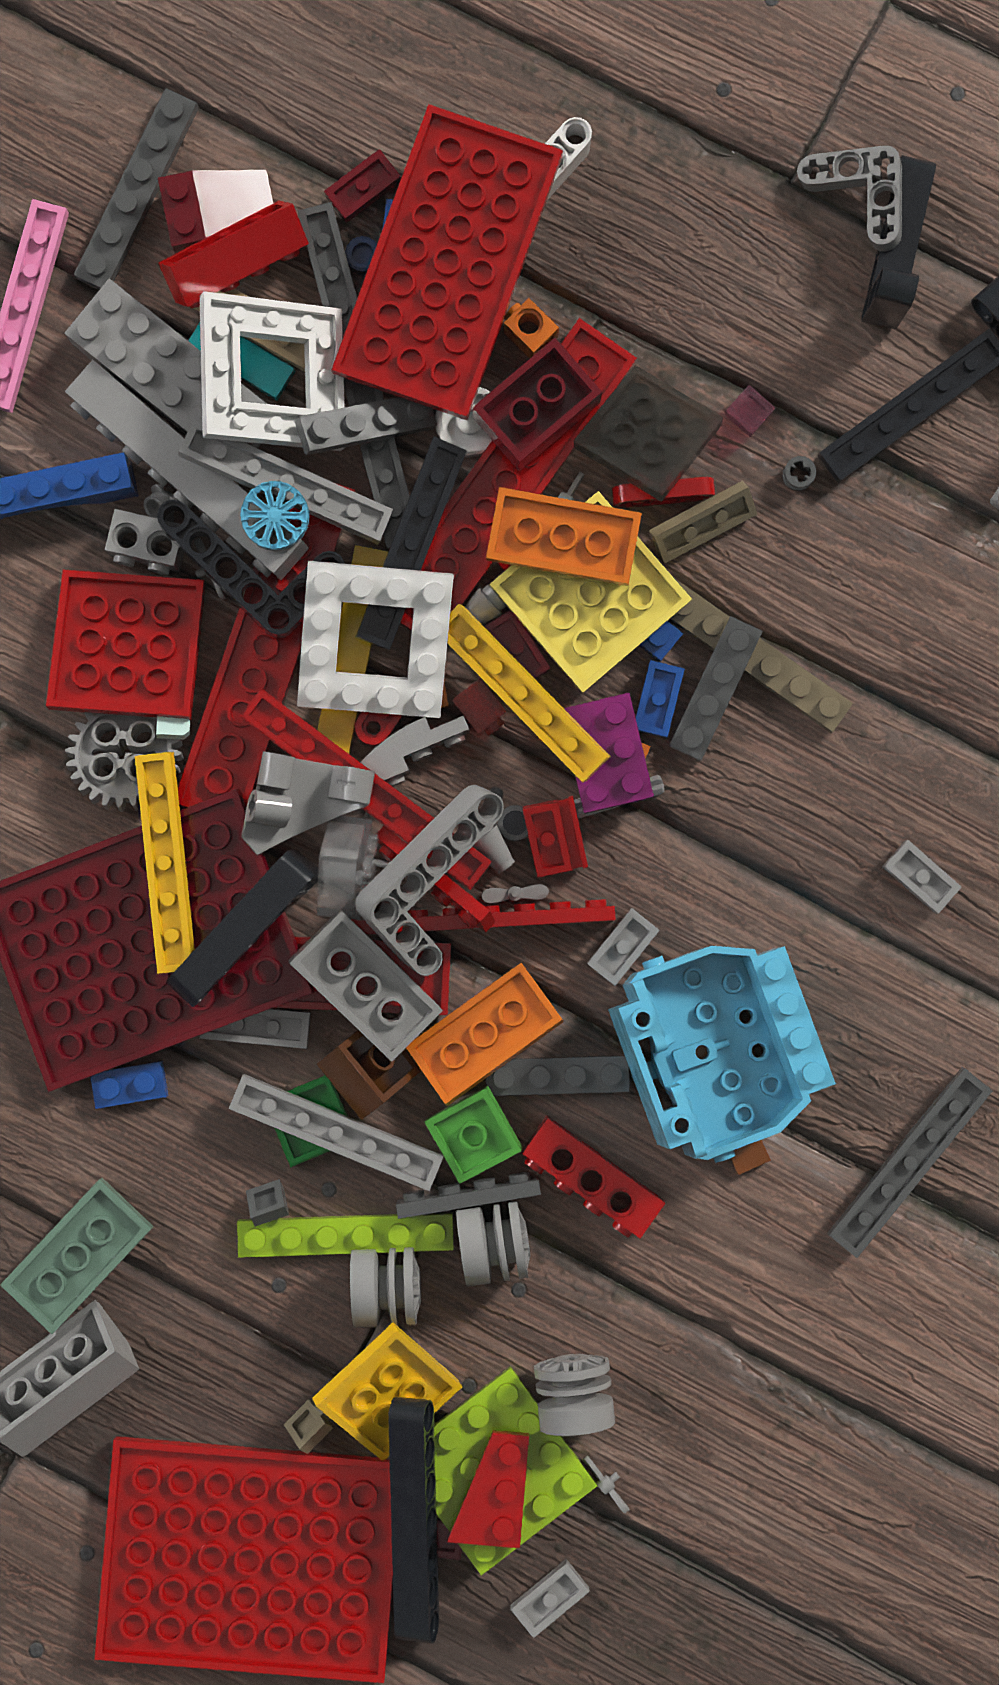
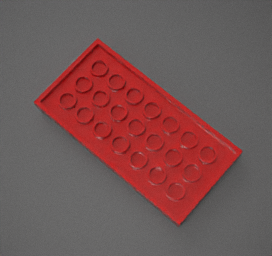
M428 104L332 366V373L468 420L562 160L563 150Z

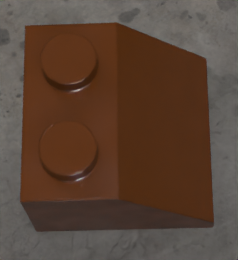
M359 1030L317 1063L318 1067L361 1120L385 1103L422 1071L406 1048L391 1062Z

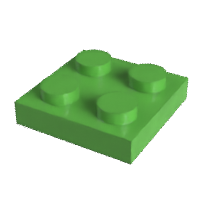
M489 1086L480 1089L424 1121L459 1184L514 1156L523 1149Z

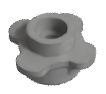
M154 484L151 487L152 494L144 500V509L149 517L157 518L158 509L164 502L177 500L169 491L164 490L160 484ZM175 511L170 512L165 520L173 522Z

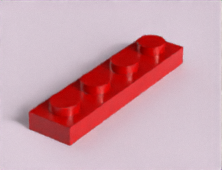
M384 825L374 835L381 847L378 852L388 862H391L408 845ZM445 874L431 887L433 890L430 894L444 907L451 904L460 911L457 916L471 929H474L477 925L484 932H487L495 923L489 909Z

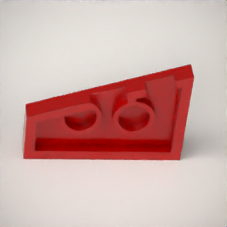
M492 1431L468 1492L461 1504L460 1511L447 1537V1542L520 1548L529 1433Z

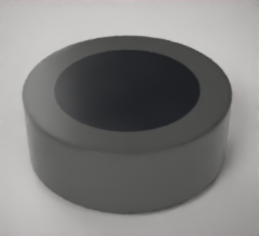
M519 805L505 808L498 820V828L501 835L510 841H520L528 836L523 807Z

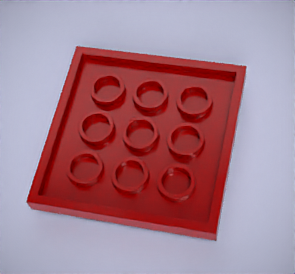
M63 570L46 699L48 710L154 718L163 716L191 720L206 588L205 581L199 579Z

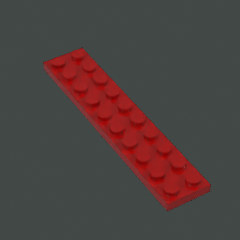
M580 318L561 345L602 391L601 402L520 472L493 441L488 445L446 504L421 571L450 573L454 575L450 612L458 604L464 605L494 563L493 561H487L486 556L499 487L542 495L637 361V357ZM413 608L405 609L400 622L401 625L412 631Z
M340 485V486L345 487V488H347V489H349V490H351V491H353V492H356L355 489H352V488H349V487ZM293 507L289 511L300 512L301 510ZM309 514L308 528L301 538L309 549L285 577L280 580L272 573L267 578L257 568L253 567V571L279 595L308 566V561H313L322 552H336L343 529ZM290 520V523L298 528L301 527L302 521ZM249 587L246 589L243 599L249 604L258 603L263 597V592L258 587ZM299 587L293 595L295 600L301 604H305L306 587ZM241 607L239 608L178 786L179 805L190 807L231 790L240 789L247 807L249 796L257 784L262 753L268 752L271 740L239 716L260 688L284 705L301 655L303 622L287 637L273 638ZM275 612L269 617L268 623L272 628L279 630L287 626L289 618L283 612Z

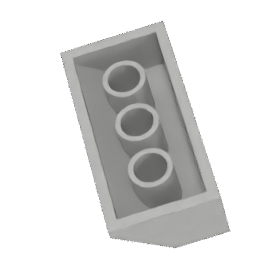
M96 1300L92 1301L63 1323L55 1333L47 1335L0 1371V1443L20 1456H26L139 1370L128 1341L99 1302Z

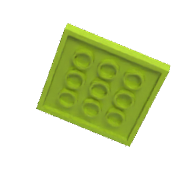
M510 1366L434 1424L436 1513L450 1532L493 1430L529 1433L521 1546L596 1488L597 1484L562 1436L548 1435L540 1431L538 1402ZM458 1543L481 1576L517 1549Z

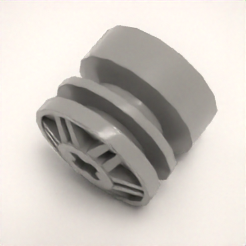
M517 1201L508 1202L510 1219L502 1220L500 1204H494L493 1221L485 1222L480 1207L456 1210L459 1245L467 1287L489 1284L491 1282L492 1266L497 1265L500 1267L504 1281H510V1263L517 1264L519 1279L528 1278L527 1270L531 1257L526 1221L518 1208Z
M413 1247L404 1248L403 1264L400 1265L397 1264L395 1248H390L387 1265H380L376 1249L351 1251L350 1298L354 1328L378 1327L381 1310H388L391 1323L394 1322L398 1326L399 1309H405L407 1326L416 1325L417 1313L421 1304V1275Z
M568 1354L547 1359L534 1365L535 1378L541 1380L536 1383V1392L544 1396H551V1398L538 1403L541 1432L555 1436H575L600 1432L611 1428L615 1424L612 1396L596 1393L611 1386L610 1376L605 1375L610 1371L609 1359L607 1357Z

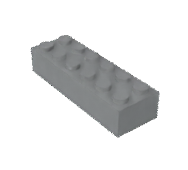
M109 278L64 334L74 347L89 359H93L118 382L186 435L193 420L202 423L201 351ZM241 383V402L267 404ZM244 442L257 449L261 445V443Z

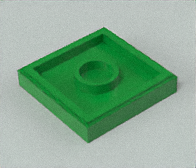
M326 1075L287 1091L348 1116L338 1090ZM274 1128L290 1168L330 1151Z

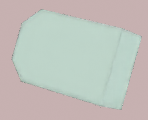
M157 716V738L184 740L190 735L189 719Z

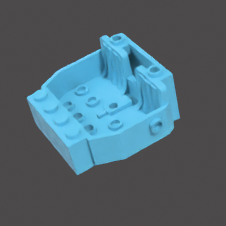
M708 946L668 961H664L663 956L643 962L644 969L632 973L624 982L623 987L628 1002L608 1009L657 1145L667 1149L682 1146L684 1154L695 1159L709 1160L713 1158L715 1163L734 1157L735 1149L780 1133L811 1102L809 1094L836 1084L785 946L773 948L759 954L756 953L755 949ZM743 1010H747L751 1015L750 1021L746 1024L742 1023L739 1019V1014ZM638 1013H640L644 1027L636 1023ZM647 1037L650 1040L651 1061L649 1062L645 1061L638 1042ZM755 1044H760L763 1048V1054L758 1058L752 1054V1047ZM700 1045L705 1046L707 1049V1055L703 1059H699L695 1054L696 1048ZM653 1079H659L671 1098L673 1107L663 1110ZM679 1120L681 1125L679 1129H675V1122Z

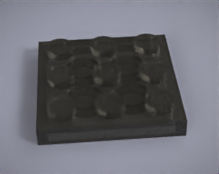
M635 365L575 438L574 448L662 502L722 426L723 417Z

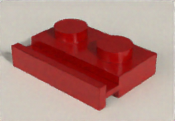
M573 796L566 799H556L523 806V814L537 878L572 871L575 868L588 867Z

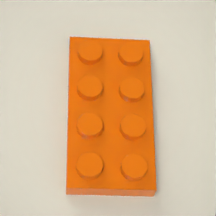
M499 487L486 560L628 586L642 513Z
M520 963L414 1039L406 1049L445 1105L448 1106L564 1021L524 965Z

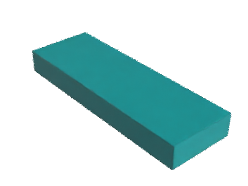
M199 322L188 341L201 351ZM240 336L241 379L278 401L295 374V368Z

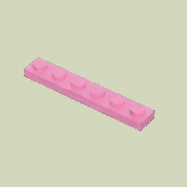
M32 199L0 311V410L13 413L69 215L65 207Z

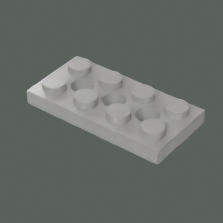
M341 909L288 960L311 985L391 1062L443 1011ZM340 951L348 953L351 960L347 968L336 970L331 967V958L335 953ZM365 976L374 978L376 987L373 992L367 995L357 992L356 984L359 979ZM389 1001H396L401 1005L400 1014L394 1019H386L381 1013L383 1006Z

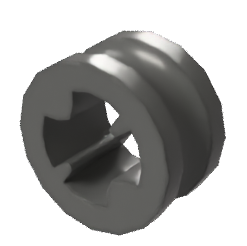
M805 456L794 457L788 461L783 470V481L793 491L805 490L816 477V467L811 459ZM796 465H800L802 471L808 472V476L805 475L803 482H798L797 476H791L790 471L793 472Z

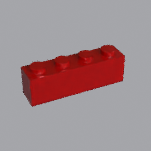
M279 200L158 262V265L175 302L186 307L197 308L200 307V295L203 291L214 293L218 291L222 293L231 291L240 285L239 280L249 275L255 277L267 272L270 269L269 265L279 259L286 261L300 254L299 249L308 245L309 242L293 203Z

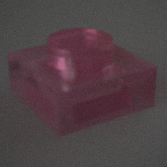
M748 385L729 406L724 415L751 437L774 412L775 407Z

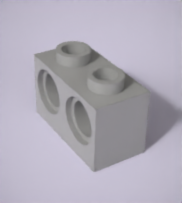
M114 509L105 551L111 557H114V563L134 567L135 562L148 565L147 570L162 575H168L169 570L180 572L184 552L163 532L157 518ZM165 520V523L170 527H178L181 525L179 523H174ZM127 533H137L135 545L130 548H123L121 545L122 538ZM168 540L172 542V549L167 555H156V547L161 541Z

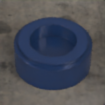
M360 236L351 240L347 245L345 254L348 266L353 272L366 275L377 246L373 239Z

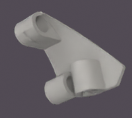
M263 752L257 786L251 792L248 799L241 838L258 855L315 826L364 808L370 804L375 772Z

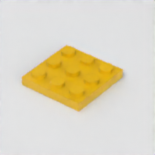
M393 1322L312 1399L318 1409L379 1459L385 1460L389 1457L388 1419L390 1404L394 1397L431 1400L435 1413L462 1388V1385L452 1373Z

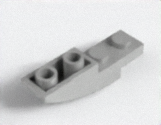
M464 716L433 729H430L426 718L423 717L389 736L360 763L374 771L376 775L392 787H395L405 782L404 775L410 773L405 761L406 759L412 758L413 762H417L433 754L431 749L441 744H445L446 748L458 745L466 740L464 735L470 733Z

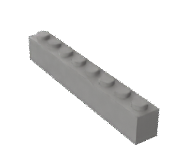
M93 359L65 390L74 400L70 407L85 420L90 416L99 422L96 429L110 442H113L116 438L125 445L121 450L137 465L143 460L151 467L147 473L162 487L167 483L177 490L173 496L178 501L184 503L189 509L195 505L203 512L199 519L210 529L216 532L221 528L226 532L229 537L225 541L240 555L247 551L256 558L251 564L267 578L273 573L282 580L309 549L301 539L293 546L283 550H269L255 544L245 533L240 516L242 504L248 493L233 480L179 457L178 454L184 438ZM250 503L248 510L262 511L257 505ZM250 518L248 519V524L252 526L261 519ZM266 527L256 533L257 538L263 537ZM286 528L283 529L285 539L289 540L292 538V533ZM273 531L270 543L276 544L278 539L276 532Z

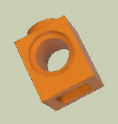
M530 298L522 305L519 303L514 304L504 317L506 320L504 322V334L529 358L533 357L551 340L558 338L559 327ZM524 322H533L537 325L538 330L532 334H526L519 327Z

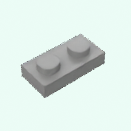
M905 840L882 866L935 914H939L961 889V886L909 840Z
M630 908L587 964L616 986L659 932V929L633 908Z
M565 1559L510 1605V1610L534 1638L589 1593V1586L569 1561Z

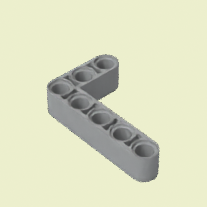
M470 785L463 789L359 893L356 899V910L400 961L423 976L432 975L438 971L443 960L442 952L407 911L502 816L504 804L501 797L478 785ZM484 799L483 806L478 810L480 802ZM459 824L458 831L452 836L454 828ZM433 850L432 857L426 862L428 854ZM408 876L406 883L400 887L401 881ZM382 902L380 909L374 913L377 904ZM403 926L401 933L396 936L398 929ZM423 951L422 956L419 959H417L419 953Z

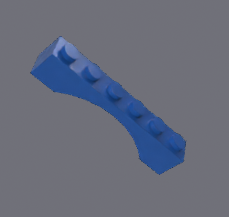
M123 452L0 478V519L48 508L101 504L137 497L139 494L132 462Z

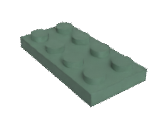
M100 1178L0 1286L48 1332L53 1334L154 1226L108 1182Z

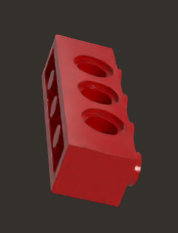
M548 1115L522 1149V1154L527 1157L524 1161L526 1165L539 1174L546 1170L556 1178L553 1182L555 1186L570 1196L575 1191L585 1199L583 1206L599 1217L604 1212L615 1220L612 1226L628 1238L633 1233L641 1239L666 1204L663 1198ZM559 1149L568 1150L572 1154L570 1164L566 1167L555 1166L551 1161L555 1151ZM589 1170L597 1171L601 1175V1181L595 1188H586L581 1183L582 1175ZM622 1191L629 1194L630 1202L627 1207L615 1209L611 1206V1197L616 1192Z

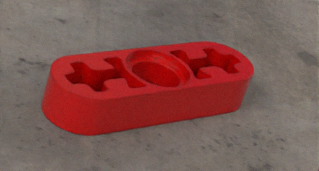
M712 477L629 483L612 488L613 507L615 508L704 501L715 495L714 478Z

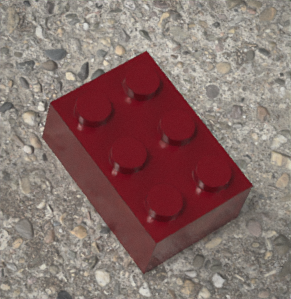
M554 338L473 406V419L520 472L598 406L601 402L602 391L560 342Z

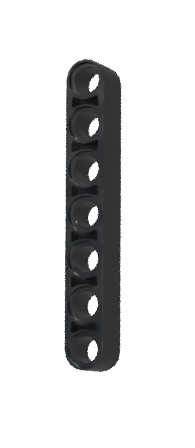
M394 1397L390 1404L388 1419L395 1637L398 1640L433 1644L437 1638L439 1628L434 1406L431 1400Z

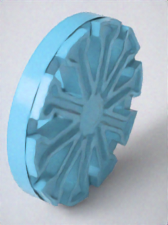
M280 481L263 482L254 489H251L244 499L240 512L241 523L247 536L258 546L269 550H283L296 544L304 536L310 518L309 508L303 495L290 484ZM272 488L280 489L276 501H274ZM261 491L265 493L267 504L257 497V494ZM287 493H293L294 497L283 504ZM250 503H254L262 511L248 510ZM298 504L302 506L300 512L289 511ZM250 518L261 519L252 526L248 524V519ZM290 520H301V527L296 528L290 523ZM266 527L263 537L257 538L256 533ZM285 528L292 533V538L289 540L285 539L283 533ZM273 531L276 532L278 539L276 544L270 543Z

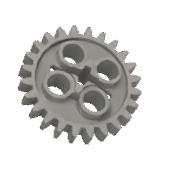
M85 712L89 722L87 724L75 723L80 734L69 735L68 738L75 747L65 749L68 757L73 758V760L66 763L69 771L75 772L70 776L74 784H80L78 790L83 796L90 793L89 799L93 804L98 803L102 799V805L106 810H109L113 803L116 802L119 811L123 812L126 803H131L135 811L139 809L137 778L133 777V773L136 770L135 756L174 752L175 762L181 761L184 758L182 753L175 750L183 746L181 739L157 738V718L100 713L94 716L92 713ZM106 732H116V736L112 741L100 742L101 737ZM141 733H152L151 738L146 743H136V738ZM129 749L131 753H126L124 759H120L119 756L124 755L125 750ZM95 751L103 752L101 754H97L96 756L93 755ZM175 764L176 774H180L181 770L179 766ZM105 765L114 766L113 771L105 777L97 775L101 767Z

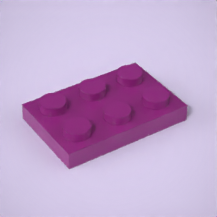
M630 693L564 708L611 756L586 782H582L575 775L584 814L654 798Z

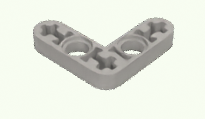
M876 146L819 153L806 156L801 160L797 168V174L801 185L808 191L819 192L867 186V233L870 243L875 249L885 252L894 249L899 244L902 236V164L899 153L895 148L891 146ZM887 158L890 161V164L887 166L889 180H882L879 166L882 165L883 159ZM854 161L859 164L858 171L854 175L845 177L840 174V168L846 162ZM830 164H832V170L834 174L833 178H830L828 173L831 172L829 168ZM818 167L820 172L816 174L815 179H810L808 174L812 173V168ZM891 191L895 195L891 204L884 207L876 205L875 198L879 193ZM881 217H887V224L890 229L886 239H880L879 233L882 232Z

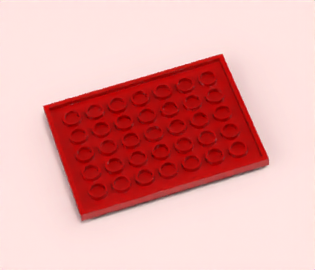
M119 1436L114 1438L94 1660L384 1683L393 1584L390 1458L381 1460L378 1457L318 1452H309L307 1454L303 1451Z

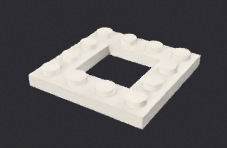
M203 291L200 295L203 438L303 447L295 424V420L299 416L344 408V377L333 374L331 370L342 342V309ZM240 336L304 344L306 408L241 402ZM344 448L334 449V451H342Z
M308 561L297 706L440 718L454 575L450 573ZM342 602L413 608L407 678L336 672Z

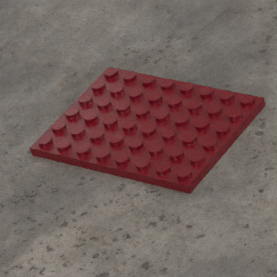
M240 789L231 790L180 810L195 949L269 870L264 853L256 855L241 838L247 807ZM142 826L0 881V961L48 1092L315 992L313 985L288 961L299 948L284 911L195 1007H191L166 983L174 972L157 974Z

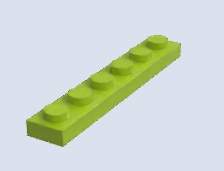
M453 1212L430 1213L398 1219L397 1214L279 1218L256 1227L251 1219H239L237 1221L238 1258L351 1254L352 1250L376 1249L377 1253H389L390 1248H395L396 1252H404V1248L413 1247L414 1252L454 1250Z

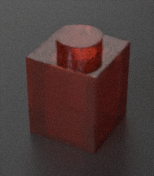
M481 678L452 699L453 705L464 716L478 737L483 733H486L489 737L505 725L502 719L507 715V711Z

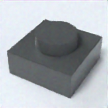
M280 1179L246 1190L250 1218L255 1227L289 1215L285 1191Z

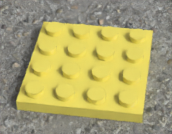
M599 491L585 502L612 507ZM637 537L628 586L511 565L490 583V587L582 694L692 600L639 537Z

